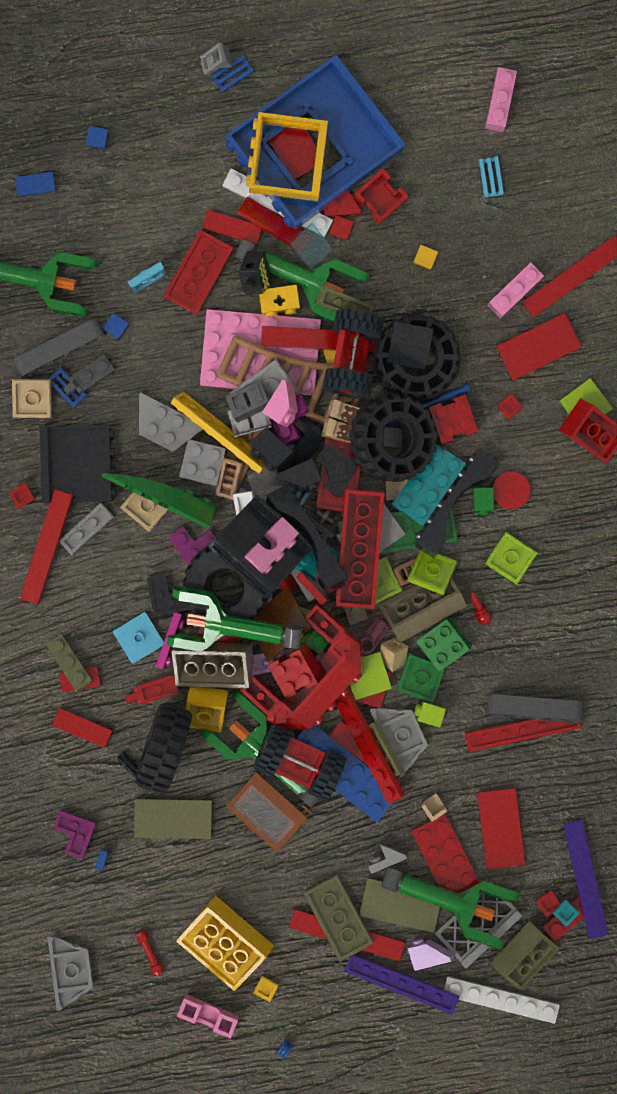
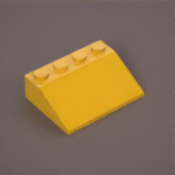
M216 895L176 940L177 943L233 991L267 958L274 947L271 942Z

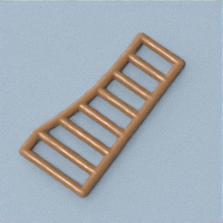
M233 336L216 375L218 378L235 386L241 385L245 382L243 379L256 352L266 356L261 369L271 363L273 359L284 362L283 369L287 374L292 365L303 367L296 383V387L299 389L295 393L296 396L301 393L311 369L323 370L307 405L310 412L304 416L322 425L325 424V420L329 419L326 417L329 405L324 417L313 411L323 391L325 371L328 368H333V364L290 357L254 344L239 336ZM237 345L247 348L248 351L237 376L234 377L225 372ZM333 394L331 400L339 401L341 396ZM353 398L350 405L357 407L361 398Z

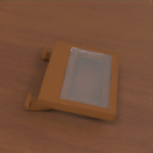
M256 772L226 807L243 821L246 827L254 834L256 833L278 852L306 821L307 817L305 814L307 812L311 814L312 811L305 804L301 806L303 808L302 812L298 810L263 778L266 774L262 772L258 774Z

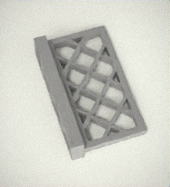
M479 892L480 896L482 895V900H478V902H482V906H484V903H496V915L493 916L495 917V926L493 928H484V919L482 918L481 928H470L481 930L482 932L489 930L487 934L496 936L499 939L523 915L510 901H498V898H496V901L485 900V894ZM498 903L507 904L512 910L507 915H498ZM454 915L435 935L454 953V956L466 969L489 946L470 941L469 939L467 941L456 940V929H460V927H457V919ZM446 928L454 929V940H446L440 933ZM448 942L454 943V948ZM456 943H467V952L462 957L456 951Z

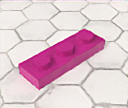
M174 612L155 667L163 670L166 669V666H170L172 662L171 650L174 647L167 645V636L177 634L179 630H183L186 621L183 619V614Z

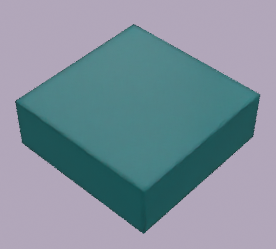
M566 899L552 912L566 927L580 914Z

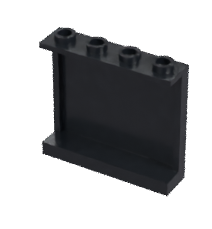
M110 424L40 426L42 503L49 504L51 502L54 489L74 495L72 503L113 502V497H116V486H113L112 481L101 477L102 473L116 474L115 467H112V459H115V448L111 447V440H114L115 435L114 428H111Z
M255 495L222 532L213 539L208 547L259 594L267 599L313 549V546L308 539L298 534L294 538L296 543L290 549L285 548L282 551L284 556L278 562L274 560L270 564L272 569L266 575L254 567L244 556L257 543L265 549L271 550V544L264 534L282 518L278 512L267 505L264 499Z

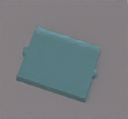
M313 223L303 232H299V236L290 243L309 270H312L320 261H323V258L332 250Z

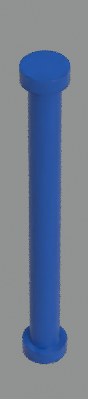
M467 382L463 383V386L423 402L421 407L428 409L431 406L443 403L464 393L469 394L471 393ZM390 420V421L385 425V427H390V426H389L390 424L395 423V422H397V421H395V420Z

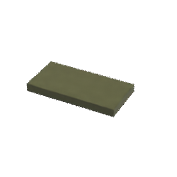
M135 798L134 838L211 839L212 800Z
M338 875L303 893L339 962L374 944Z
M367 877L359 916L434 933L440 907L401 894L399 889L398 892L387 890L381 887L383 881Z

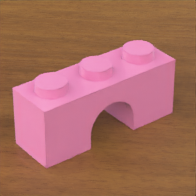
M498 67L485 129L504 132L517 71Z
M530 262L487 306L501 319L526 293L542 280L544 275Z
M282 517L264 534L271 544V550L265 549L257 543L244 557L261 573L266 575L272 569L270 564L274 560L278 562L284 556L282 551L285 548L290 549L296 543L294 538L299 533Z
M185 994L177 1017L194 1024L195 1022L203 1023L211 1027L213 1032L231 1039L239 1015Z

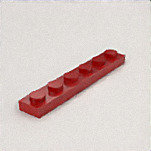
M350 692L343 698L337 699L335 701L337 703L336 706L387 803L390 804L404 797L405 793L352 693Z

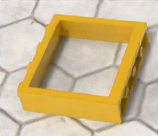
M259 112L258 119L254 118L253 130H256V137L251 138L250 148L254 149L253 156H249L248 167L252 168L251 175L247 174L246 179L249 193L318 201L328 121ZM263 124L319 131L311 192L256 185Z

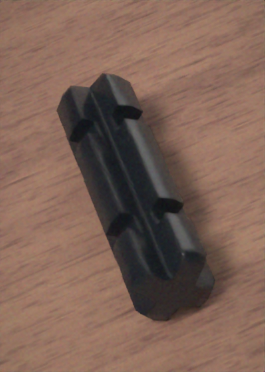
M122 752L117 757V760L120 764H124L123 767L133 777H136L138 766L132 759H129L125 752Z

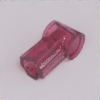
M376 617L360 639L362 642L364 640L372 642V648L368 651L363 650L364 654L372 653L390 628L389 625Z

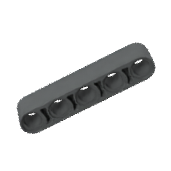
M93 318L19 355L13 361L21 377H26L100 340L105 334L97 318Z
M498 694L488 695L487 715L565 723L582 722L583 702Z

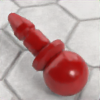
M471 592V601L475 607L474 613L476 614L477 622L481 625H487L491 621V614L487 611L486 606H482L478 596Z

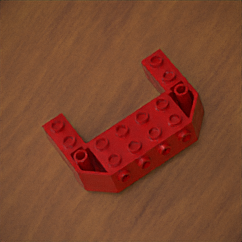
M320 603L316 604L305 618L317 632L332 644L328 648V652L318 662L325 677L318 684L310 688L303 686V689L288 699H283L257 674L251 677L249 688H242L240 690L268 716L266 719L269 722L286 730L310 729L314 724L318 726L324 720L322 715L327 710L331 712L337 705L336 699L339 696L343 698L350 691L348 686L352 682L356 684L363 676L361 674L364 669L362 641Z

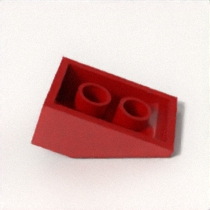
M580 398L558 430L607 464L617 450V423L594 405Z

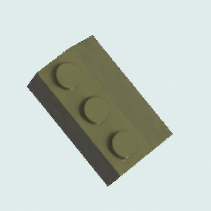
M529 921L508 942L507 946L495 956L490 964L506 980L522 991L560 948Z

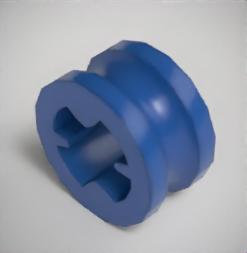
M284 1039L276 1054H280L282 1059H285L293 1044H288L287 1040Z

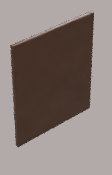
M286 587L267 603L264 610L254 619L284 625V627L289 624L298 625L303 628L302 635L311 628L289 587ZM256 640L268 662L287 648L283 646V642L276 644Z

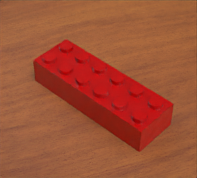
M345 489L339 565L346 570L347 580L345 586L337 589L336 606L375 609L384 492Z

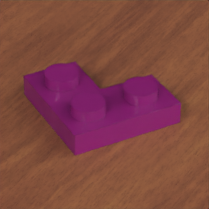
M300 394L295 396L298 412L295 415L294 421L310 412L303 396ZM270 418L278 438L286 446L301 438L294 421L288 427H285Z
M182 526L168 538L189 565L192 558L202 549L208 547L215 536L209 530L194 541L185 527Z
M61 809L59 810L53 829L71 835L65 854L83 860L96 822Z

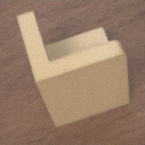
M396 637L381 644L380 653L386 668L393 672L406 664L407 645L403 642L399 643Z
M436 793L420 803L431 821H434L448 811Z

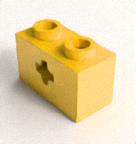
M297 285L270 288L263 294H259L262 314L266 315V318L278 316L277 313L285 312V315L296 314L297 310H300ZM277 298H281L282 301H285L282 303V306H278V303H274L277 302Z

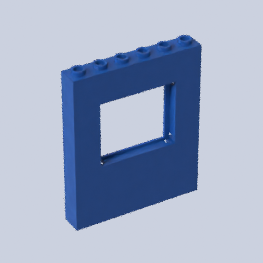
M334 55L227 133L225 142L227 148L237 154V160L242 167L246 166L250 171L248 174L251 175L252 168L248 167L249 156H253L254 149L250 148L251 138L256 137V130H253L254 118L258 119L259 112L302 117L308 112L313 119L328 121L326 136L343 159L321 175L318 201L264 195L265 197H270L273 201L271 203L273 208L283 214V220L289 228L292 226L294 230L301 227L404 151L406 146L337 55ZM263 124L256 181L263 186L311 192L312 182L301 188L266 143L286 127Z

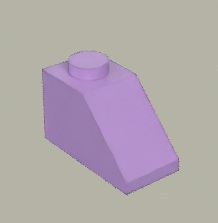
M416 939L412 941L413 944L408 948L415 971L451 962L455 957L453 952L431 939Z

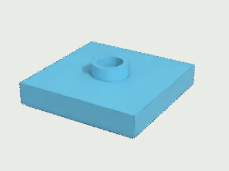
M161 262L151 268L141 271L138 276L129 280L128 284L136 294L167 273Z
M146 612L113 631L132 664L162 647L164 643Z

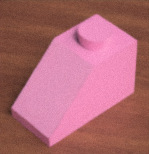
M282 380L262 412L285 427H288L294 421L298 410L294 385Z

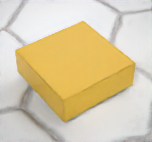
M420 245L413 263L431 270L438 251Z
M262 975L253 994L271 1002L279 984Z

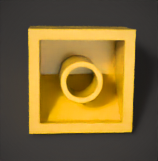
M190 687L186 703V709L192 713L190 728L201 730L205 728L208 731L222 733L228 691L209 687Z

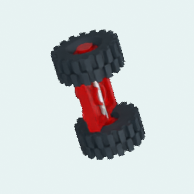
M339 309L336 311L333 331L339 334L333 368H328L325 371L323 390L349 398H370L373 377L365 373L370 340L381 339L384 322L381 316L354 309Z
M273 724L261 745L253 768L271 777L276 773L309 788L308 793L310 795L328 801L338 785L347 758L330 749L322 752L291 737L292 732Z

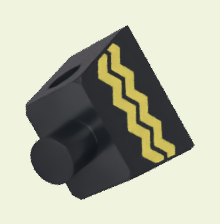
M247 251L239 269L242 291L246 295L263 294L273 283L265 251Z

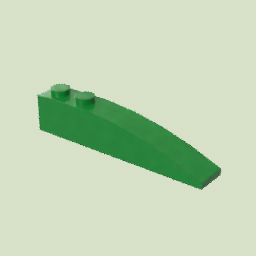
M113 473L101 474V477L206 529L210 526L216 507L212 506L213 502L203 497L202 500L196 498V493L188 489L182 491L164 483L136 476Z

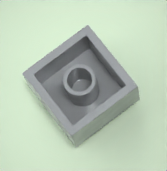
M188 439L179 477L217 487L223 458L226 455V448Z

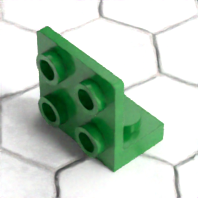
M450 616L446 617L439 625L417 640L418 645L438 671L443 670L472 647Z

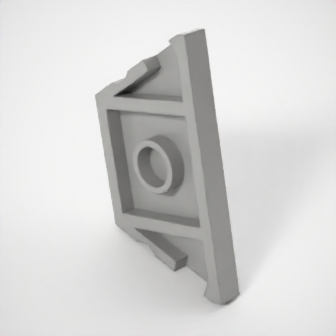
M142 393L139 394L140 436L175 452L188 442V439L191 440L195 435L204 430L199 425L193 423L186 415Z
M371 708L370 712L374 720L378 721L402 768L406 772L428 746L413 711L408 709Z
M50 935L47 938L57 1011H60L63 1007L94 987L89 948Z

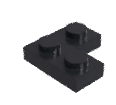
M328 445L324 446L316 462L325 467L326 465L344 460L350 478L359 465ZM328 478L323 488L340 497L350 479L331 484Z
M166 575L147 578L153 616L190 610L188 607L189 602L179 601L172 594H169Z

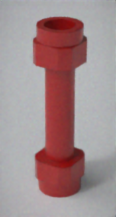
M146 929L135 934L138 943L142 944L149 959L151 972L154 977L162 974L165 971L161 962L158 963L148 941L150 937Z

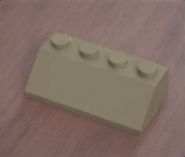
M450 578L444 595L418 585H413L379 604L399 643L467 606L452 578Z
M214 642L202 652L176 647L171 650L176 686L250 687L254 663L252 643Z

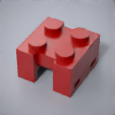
M383 168L354 193V199L361 207L366 205L372 212L371 218L379 226L405 204L409 197L401 187L397 192L389 184L391 176Z
M466 395L454 398L452 404L442 407L440 403L428 408L430 417L434 419L436 424L434 428L440 445L453 441V436L464 433L466 437L478 432Z
M307 643L289 654V658H287L286 654H283L268 664L286 699L296 695L304 688L303 686L310 688L318 684L325 677Z

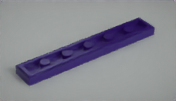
M583 821L563 824L588 938L593 939L607 936L608 930Z
M356 954L349 957L344 971L452 1015L459 999V995Z

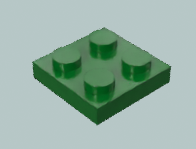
M409 654L397 691L434 703L445 668L438 671L431 661Z

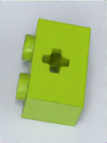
M421 700L420 704H416L414 714L417 721L440 728L446 709Z

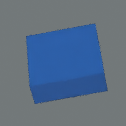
M89 126L86 146L105 150L108 129Z
M113 313L102 329L119 340L129 326V323Z
M103 848L100 850L95 867L97 870L103 871L105 868L109 849Z

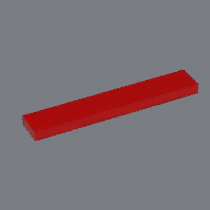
M614 235L524 300L522 304L530 315L534 318L616 259L617 236Z
M262 326L261 346L336 351L339 334L333 330ZM370 340L368 353L374 354L376 340Z
M54 489L20 599L39 605L74 495Z
M527 719L465 732L464 734L468 752L580 729L581 724Z
M294 909L289 928L327 939L314 914ZM367 930L374 944L363 949L364 951L400 961L405 945L404 941Z

